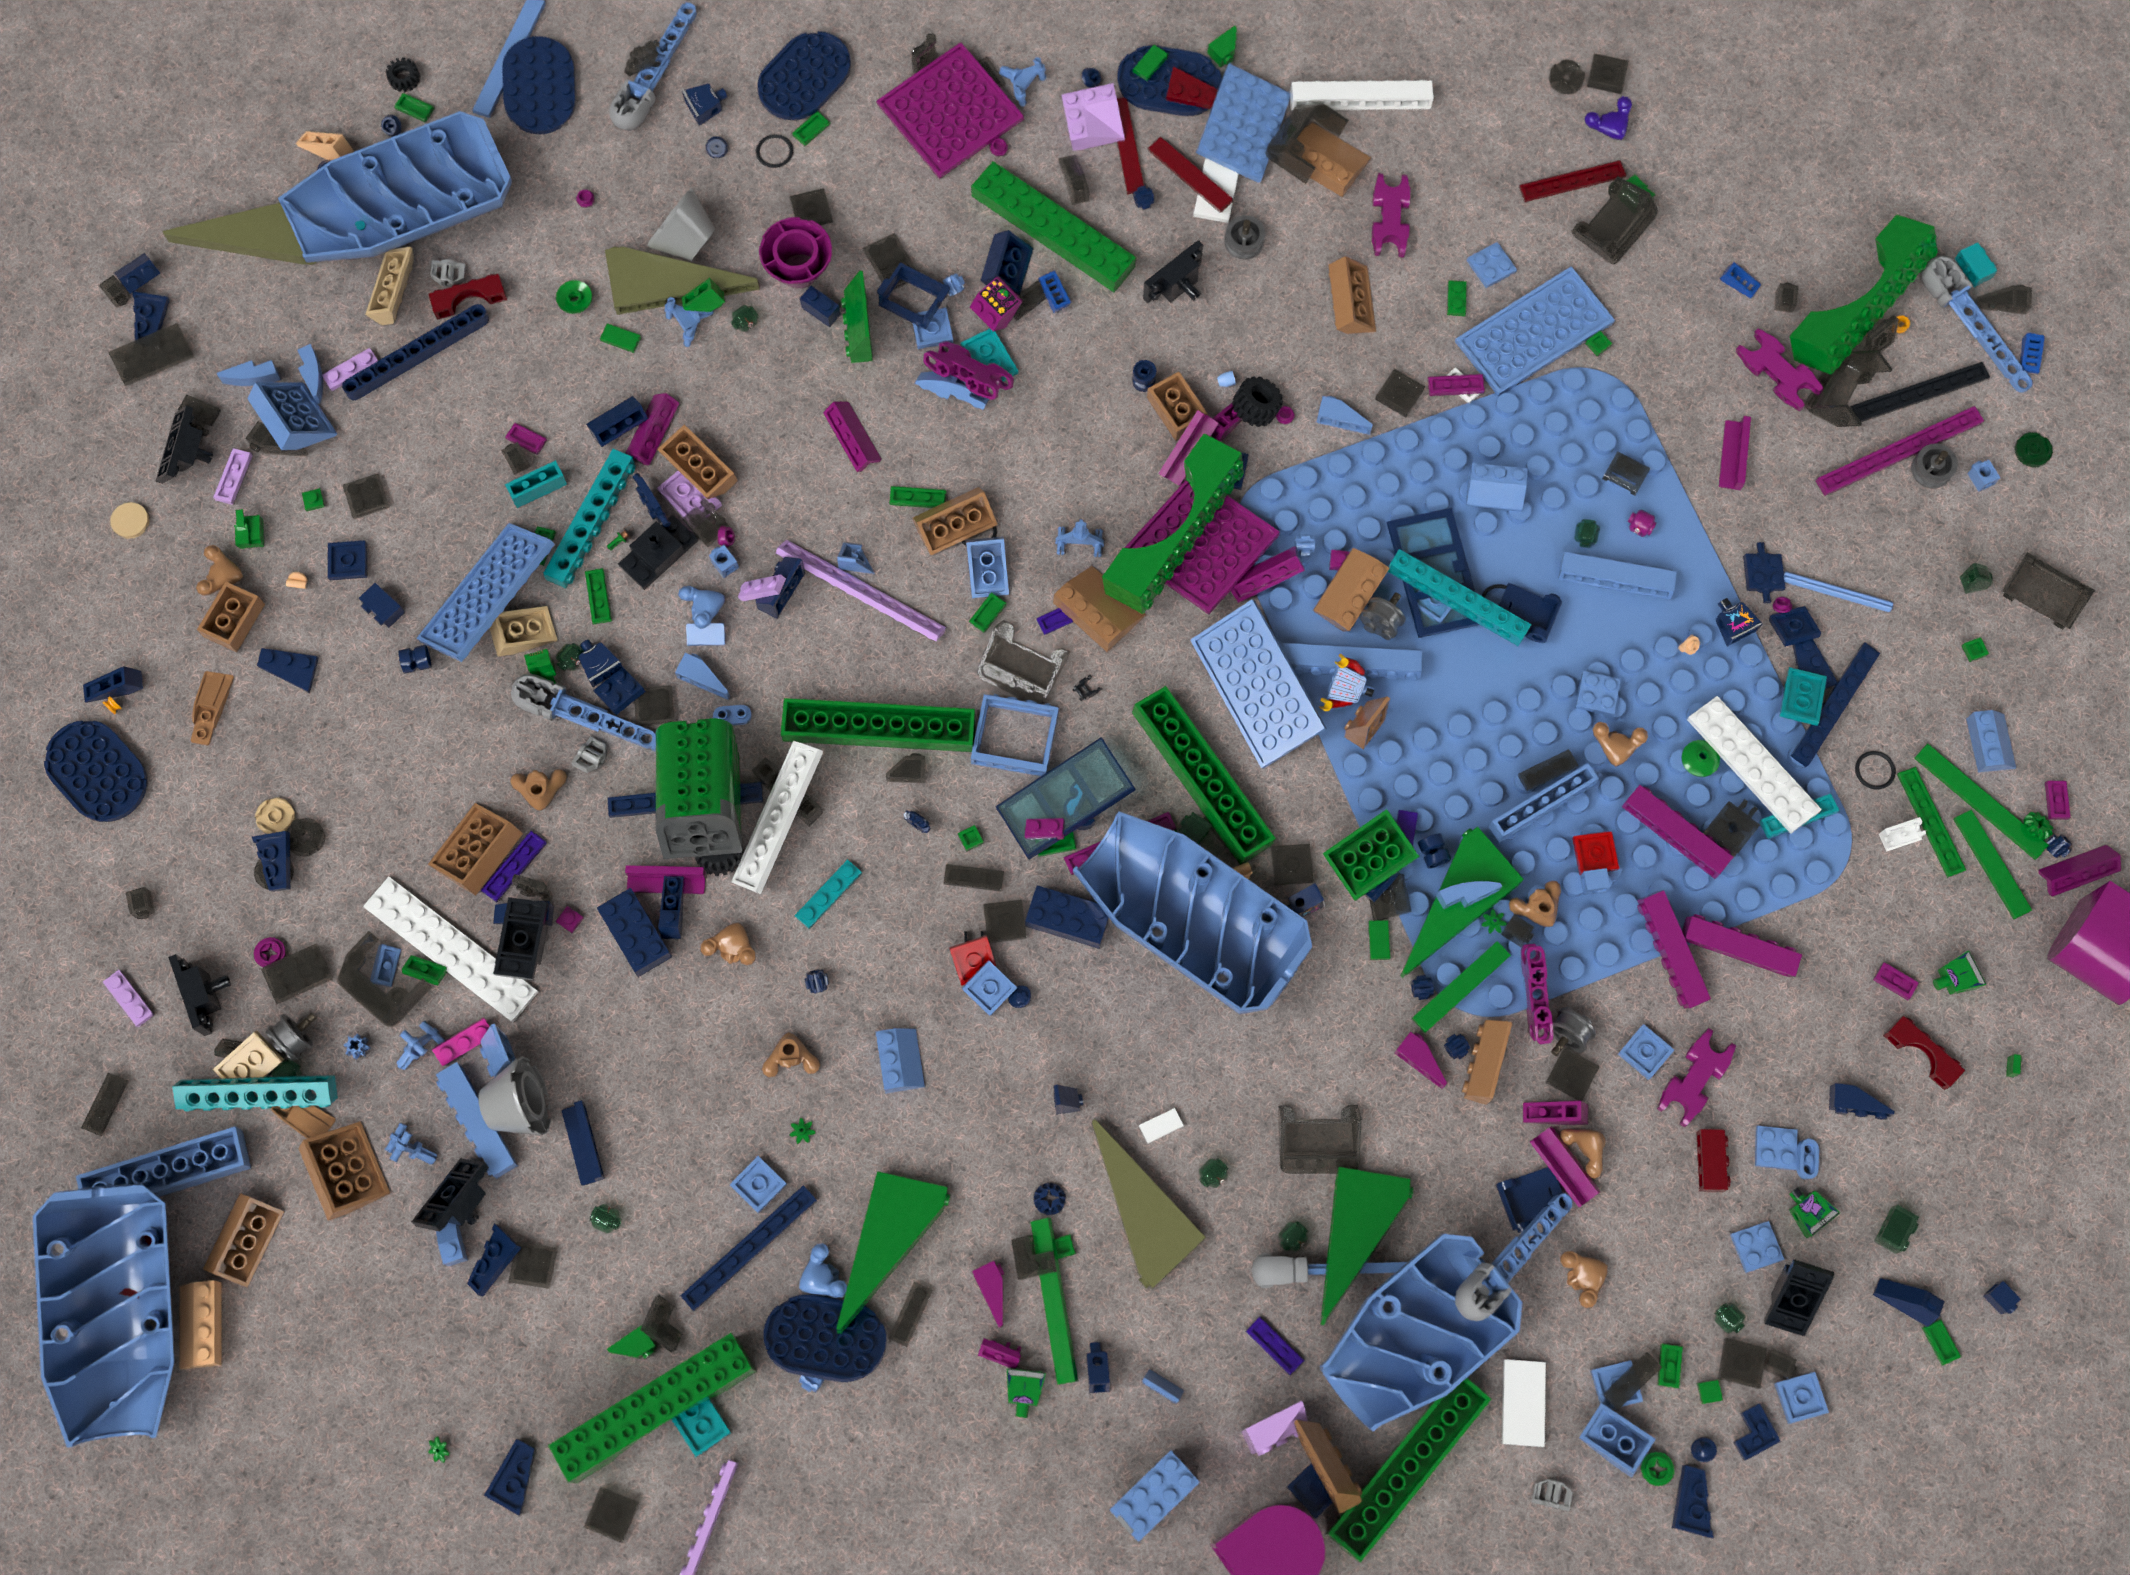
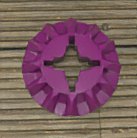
M265 938L256 945L254 959L261 967L266 969L276 968L278 964L282 963L284 956H286V947L276 938ZM270 948H272V951L277 953V955H271L268 959V956L263 952H269Z

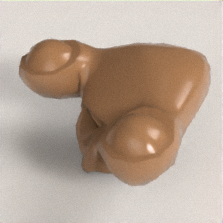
M215 545L207 546L204 549V556L213 561L214 564L210 567L209 574L206 576L207 580L198 582L196 590L202 596L211 595L220 590L225 582L235 584L243 577L242 572L234 562L223 554L219 547Z
M1603 722L1596 723L1592 729L1607 759L1615 767L1623 764L1639 746L1646 743L1648 738L1647 731L1644 728H1636L1632 732L1631 738L1617 731L1609 732V727Z
M557 769L553 771L550 779H548L543 772L534 770L527 775V778L523 774H514L511 777L510 783L534 809L541 811L549 805L557 790L565 784L567 775L565 771Z
M1550 880L1545 884V889L1535 890L1529 897L1527 904L1524 900L1515 897L1510 900L1509 908L1516 915L1527 917L1541 926L1552 927L1557 918L1561 886L1557 881Z
M733 923L727 926L717 935L704 940L701 944L700 952L704 956H711L718 949L721 952V957L729 964L740 960L744 965H751L756 959L755 951L750 946L746 931L740 923Z
M788 1032L779 1040L771 1055L764 1062L762 1071L765 1076L774 1077L779 1071V1064L780 1066L791 1068V1066L799 1065L802 1062L804 1070L808 1074H814L819 1070L820 1063L807 1050L798 1037Z
M1570 1128L1562 1130L1560 1138L1565 1145L1570 1146L1576 1142L1581 1152L1590 1159L1586 1165L1587 1174L1593 1179L1600 1177L1603 1171L1602 1155L1603 1148L1605 1147V1137L1603 1134L1595 1130H1575Z
M1565 1251L1560 1256V1262L1563 1267L1571 1269L1567 1274V1284L1575 1290H1584L1579 1297L1580 1305L1584 1308H1592L1597 1302L1599 1290L1607 1277L1608 1266L1598 1259L1583 1257L1573 1251Z

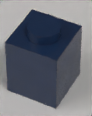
M2004 1281L1996 1282L1983 1295L2000 1315L2014 1312L2018 1308L2017 1303L2021 1300Z

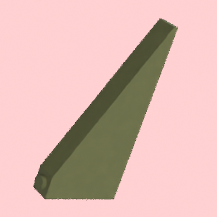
M280 203L163 231L164 236L170 243L303 265L317 263H306L298 240Z
M611 247L605 250L614 308L617 315L665 307L669 297L674 298L675 304H682V297L708 278H711L724 291V296L760 290L757 278L627 247Z
M1094 1119L1092 1121L1093 1131L1136 1270L1140 1276L1138 1280L1146 1289L1148 1287L1153 1289L1206 1237Z

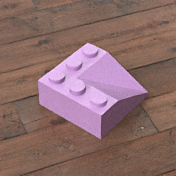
M1113 83L1062 94L1073 151L1125 140Z
M1301 1401L1241 1431L1251 1453H1257L1258 1456L1273 1450L1271 1445L1276 1444L1278 1447L1288 1442L1287 1437L1293 1434L1295 1438L1298 1437L1294 1421H1308L1304 1404Z

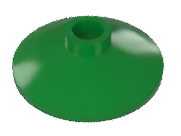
M571 280L559 287L556 293V302L559 308L566 313H580L590 306L592 292L586 283Z
M1692 741L1682 751V764L1694 776H1710L1719 767L1720 756L1707 741ZM1700 754H1704L1706 758H1700Z

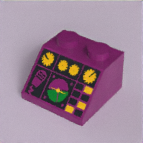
M996 277L976 295L970 308L994 332L1008 326L1023 300L1000 277Z

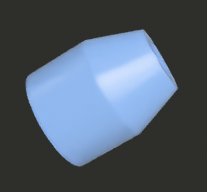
M1233 371L1224 372L1217 377L1219 386L1229 387L1236 385Z

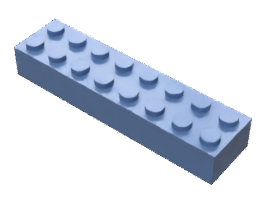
M232 1127L77 1175L76 1180L78 1189L120 1184H143L155 1195L161 1197L251 1169L243 1130Z

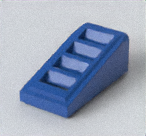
M1735 262L1729 265L1719 278L1750 299L1761 286L1758 281ZM1752 284L1753 287L1750 290L1747 289L1748 286Z
M1055 270L1039 277L1040 284L1053 313L1071 304ZM1054 279V282L1046 284V281ZM1056 285V289L1052 291L1049 290V288ZM1059 292L1060 295L1054 298L1053 295ZM1062 299V301H1063L1062 303H1060V304H1057V303H1056L1057 301H1059V300Z
M2027 333L2022 338L2020 363L2022 371L2039 373L2044 335ZM2026 362L2034 363L2035 366L2026 365Z

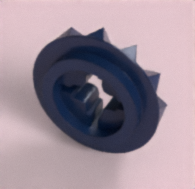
M905 811L903 815L907 823L922 833L930 831L929 822L924 817L914 811Z
M1054 1183L1040 1185L1034 1194L1035 1207L1045 1215L1059 1213L1066 1202L1063 1189ZM1048 1190H1050L1052 1197H1058L1052 1200L1051 1207H1049L1048 1201L1041 1200L1047 1197Z

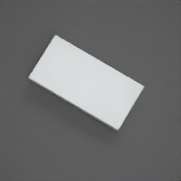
M1205 158L1202 172L1230 197L1234 198L1238 173ZM1197 195L1193 217L1229 223L1232 203L1219 213L1200 195Z
M1503 1360L1502 1444L1545 1447L1546 1362Z

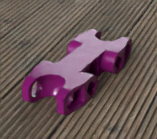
M1378 173L1373 192V206L1381 207L1382 220L1372 224L1374 256H1380L1382 245L1386 242H1391L1398 247V256L1404 258L1409 238V224L1401 223V208H1409L1410 186L1406 174H1402L1400 185L1397 187L1386 185L1383 173Z
M1758 328L1754 331V337L1761 344V348L1757 351H1749L1744 346L1739 345L1736 348V354L1755 376L1764 371L1777 383L1773 388L1777 397L1785 404L1790 405L1797 411H1801L1804 409L1805 404L1799 398L1797 392L1800 389L1806 388L1819 395L1823 391L1822 385L1816 379L1813 372L1804 364L1800 363L1796 368L1790 365L1781 356L1785 352L1784 346L1774 336Z
M943 341L939 343L938 353L932 350L924 353L923 362L934 373L942 377L952 375L966 382L968 390L978 396L993 400L998 397L999 388L1008 390L1013 387L1014 378L1009 372L997 364L989 363L984 365L971 358L970 352L960 345ZM944 346L949 349L948 352L945 351ZM929 356L936 360V364L930 362ZM1001 376L1008 380V384L1001 380ZM989 388L992 389L993 394L989 393Z
M1534 943L1523 944L1520 952L1522 974L1525 978L1529 1035L1538 1044H1548L1553 1040V1022L1548 1002L1545 953L1539 945L1537 946ZM1535 950V957L1530 959V953ZM1539 988L1541 995L1539 998L1534 999L1533 991ZM1544 1029L1543 1035L1539 1037V1030Z
M1710 1028L1706 1029L1701 1037L1692 1044L1685 1055V1058L1692 1062L1688 1069L1689 1073L1682 1080L1675 1075L1670 1079L1662 1092V1097L1657 1106V1110L1662 1112L1671 1101L1681 1103L1685 1111L1680 1121V1125L1686 1127L1701 1112L1709 1098L1701 1093L1702 1089L1711 1075L1718 1080L1724 1075L1731 1064L1736 1045L1731 1043L1723 1053L1714 1052L1709 1046V1040L1713 1034V1030Z

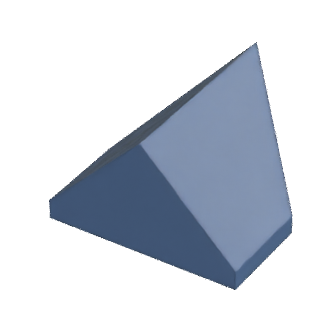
M843 543L837 557L839 569L875 574L861 549L862 545Z

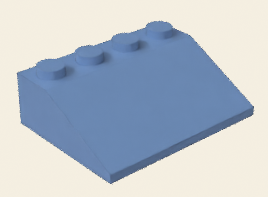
M255 382L247 399L281 450H299L337 435V432L304 383Z

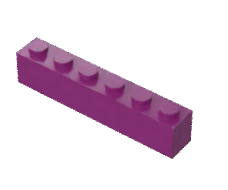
M1639 785L1622 806L1627 812L1714 879L1721 874L1733 859L1729 850L1717 845L1711 836L1700 832L1695 824L1689 823L1683 818L1681 813L1669 808L1664 800L1656 798L1647 787Z
M1656 891L1638 899V910L1642 916L1644 915L1647 922L1645 923L1646 929L1653 936V945L1662 957L1661 964L1669 973V982L1678 994L1676 998L1680 1006L1692 1008L1710 1000V995L1665 891Z
M1697 914L1686 917L1682 929L1686 942L1786 977H1796L1802 954L1796 952L1797 949L1788 946L1782 948L1778 946L1777 942L1767 940L1766 942L1759 940L1760 936L1751 933L1748 935L1742 934V930L1738 928H1725L1723 923L1705 921V917Z

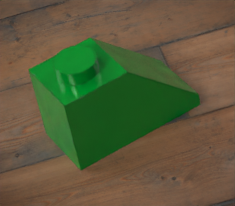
M1233 26L1208 44L1207 54L1220 68L1234 60L1236 26Z
M708 278L682 297L683 309L686 311L712 312L725 303L724 291L711 278Z
M641 1325L607 1348V1350L611 1354L647 1359L655 1353L654 1349L657 1348V1345L646 1328Z

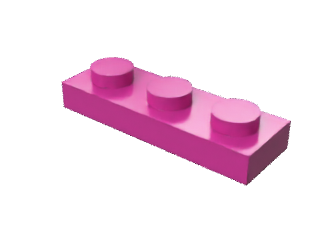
M483 1017L433 1047L432 1051L443 1067L481 1044L480 1041L490 1026Z

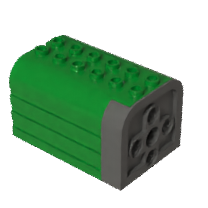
M718 718L699 719L696 723L687 724V721L664 723L656 730L655 830L663 859L742 853L740 755L734 728L726 720Z

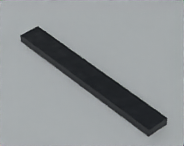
M1983 362L1852 405L1849 409L1858 424L1988 380L1990 376Z

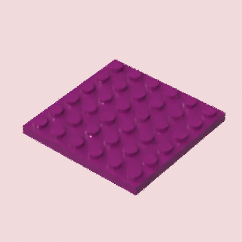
M961 42L876 100L879 108L939 179L1024 120L1023 114Z
M1187 480L1125 548H1141L1156 544L1171 536L1182 526L1192 509L1195 496ZM1226 495L1220 509L1217 508L1212 521L1205 525L1203 534L1196 538L1190 552L1187 551L1182 564L1175 568L1172 578L1169 581L1167 580L1165 584L1209 615L1280 536V531Z

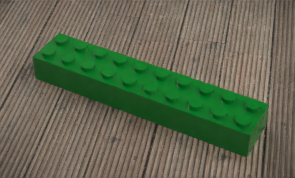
M994 161L989 164L971 185V196L1112 292L1119 288L1136 266V257Z
M1164 686L1137 702L1133 707L1132 714L1240 865L1244 864L1271 847L1276 838L1169 689Z
M784 698L781 738L783 742L796 741L799 743L972 752L975 709Z
M1466 1378L1449 1394L1431 1402L1361 1489L1363 1493L1360 1495L1362 1502L1344 1511L1326 1532V1535L1357 1562H1362L1492 1399Z

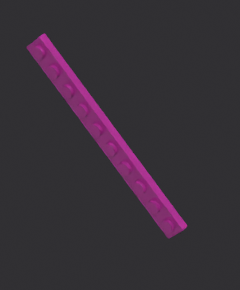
M1973 406L1817 478L1816 483L1824 496H1827L1918 454L1927 445L1942 443L1981 425L1984 419L1977 408Z

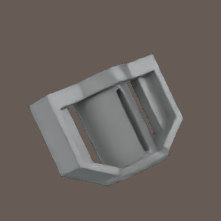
M448 259L442 261L432 260L430 276L440 285L451 287L464 281L465 263H456ZM437 267L442 268L440 279L436 277ZM459 269L458 279L454 280V270Z
M590 736L587 742L579 748L577 755L572 760V766L586 773L599 769L606 758L605 744ZM591 745L602 750L603 753L601 754L591 749ZM583 759V760H585V761H587V762H589V763H591V764H593V765L589 766V765H587V764L581 762L580 760Z
M1546 1479L1535 1483L1532 1503L1570 1512L1573 1492L1563 1482ZM1548 1483L1545 1500H1539L1542 1484ZM1562 1486L1567 1489L1564 1506L1559 1505Z

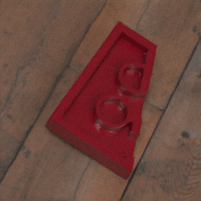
M1173 66L1166 101L1211 109L1218 89Z

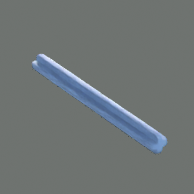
M1786 571L1784 573L1785 583L1886 612H1890L1893 608L1892 601Z

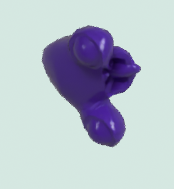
M1622 96L1617 101V112L1611 111L1607 114H1602L1601 117L1594 112L1587 113L1584 118L1585 124L1589 128L1597 130L1612 139L1622 140L1627 132L1628 115L1632 108V102L1628 97Z

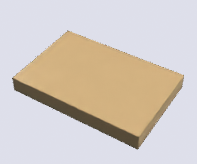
M256 1030L213 1070L220 1078L265 1077L284 1059Z

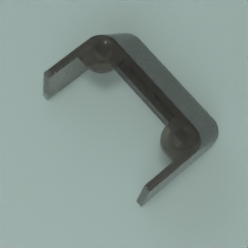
M1326 104L1297 105L1265 150L1268 159L1305 184L1309 181L1316 167L1302 158L1305 147L1297 140L1298 136L1310 119L1338 137L1349 121Z
M1879 350L1852 351L1832 375L1822 372L1818 381L1822 385L1823 391L1819 395L1811 392L1805 402V408L1809 413L1836 427L1861 426L1862 422L1847 404L1858 384H1867L1872 381L1875 373L1891 372L1892 367Z
M368 931L346 954L337 981L348 994L383 1025L394 1027L426 995L432 986L422 978L409 993L402 987H394L387 994L382 992L359 971L366 962L365 955L379 941L378 938Z

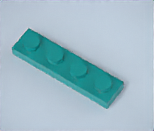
M1831 793L1814 799V802L1822 810L1804 825L1839 812V808ZM1774 815L1763 818L1759 822L1768 839L1788 832Z
M847 859L794 916L810 929L854 883L862 872Z

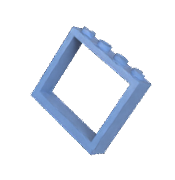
M984 694L971 754V764L1036 776L1044 775L1048 770L1059 708L1050 706L1049 703L1041 705L1032 700L1024 702L1019 701L1015 697L1002 698L997 694ZM989 706L1052 717L1042 764L979 753Z

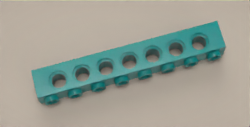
M612 449L543 572L547 581L565 589L568 584L571 585L573 583L577 568L580 569L583 565L584 555L586 552H590L593 545L592 541L594 537L599 536L603 521L606 522L608 520L609 510L612 505H616L620 490L625 489L629 474L632 475L635 471L636 465L632 456ZM615 471H621L617 475L613 474ZM613 486L610 490H605L606 487ZM600 501H603V502H604V503H603L602 505H600V506H597V505H596V504H597L598 502H600ZM590 517H595L593 521H587ZM581 533H587L584 537H579ZM572 549H578L576 552L570 553ZM564 564H569L567 568H561Z
M1400 549L1389 565L1390 569L1388 572L1516 646H1519L1531 626L1525 620Z
M335 1075L180 1080L172 1086L175 1109H183L184 1111L202 1108L204 1111H210L215 1108L231 1110L237 1107H241L243 1110L252 1109L253 1107L269 1109L273 1106H280L282 1109L292 1106L308 1108L312 1105H319V1107L323 1108L331 1106L338 1098Z

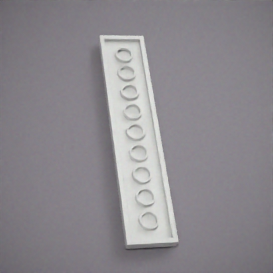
M390 877L383 882L363 906L432 961L446 966V971L512 1023L538 993L535 988L523 979L495 976L493 971L496 958Z

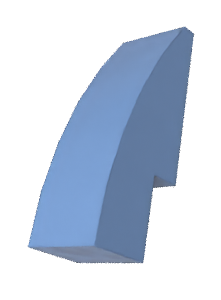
M308 344L297 350L304 363L298 369L316 403L320 404L323 394L322 370L315 350L311 344Z
M251 360L217 373L223 384L234 386H254L255 382H276L281 380L272 360L257 366Z
M1489 881L1461 883L1440 890L1436 897L1443 910L1460 901L1464 908L1499 892L1502 885L1501 883Z

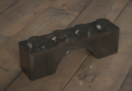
M765 757L752 772L754 777L771 792L780 770ZM805 794L796 815L810 827L823 813L821 807Z

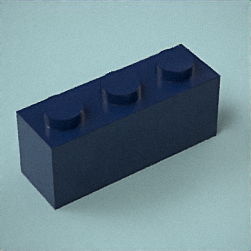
M631 396L586 425L596 442L603 447L646 421L648 417L641 404L634 396Z

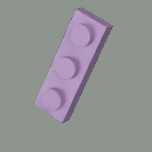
M368 348L322 374V377L331 391L341 387L346 379L378 360L371 349Z
M232 449L213 497L215 501L234 504L251 461V453Z
M776 575L744 582L740 588L741 591L738 598L742 601L778 595L786 578L782 575Z
M117 970L103 981L104 985L137 1027H140L154 1016V1013L121 970Z

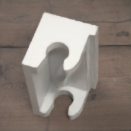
M1919 817L1884 829L1879 836L1886 852L1922 840L1926 831H1921L1920 829L1922 824L1921 818Z

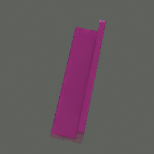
M667 393L655 394L645 412L648 419L639 424L625 454L632 456L646 466L650 465L680 403Z
M833 401L823 414L855 470L861 472L870 463H879L882 459L848 401Z
M1197 410L1158 474L1180 486L1186 478L1184 460L1201 436L1206 434L1211 437L1219 423Z
M1743 416L1740 422L1725 421L1719 487L1741 490L1745 484L1751 417Z
M1296 546L1251 567L1231 590L1237 602L1239 603L1305 571V567L1298 557Z
M2104 845L2039 869L2038 873L2047 880V891L2053 897L2120 872L2121 855L2108 845Z
M626 865L627 889L631 888L634 893H662L664 876H683V894L705 893L706 871L703 867Z
M1552 1126L1530 1141L1531 1145L1579 1208L1601 1192Z

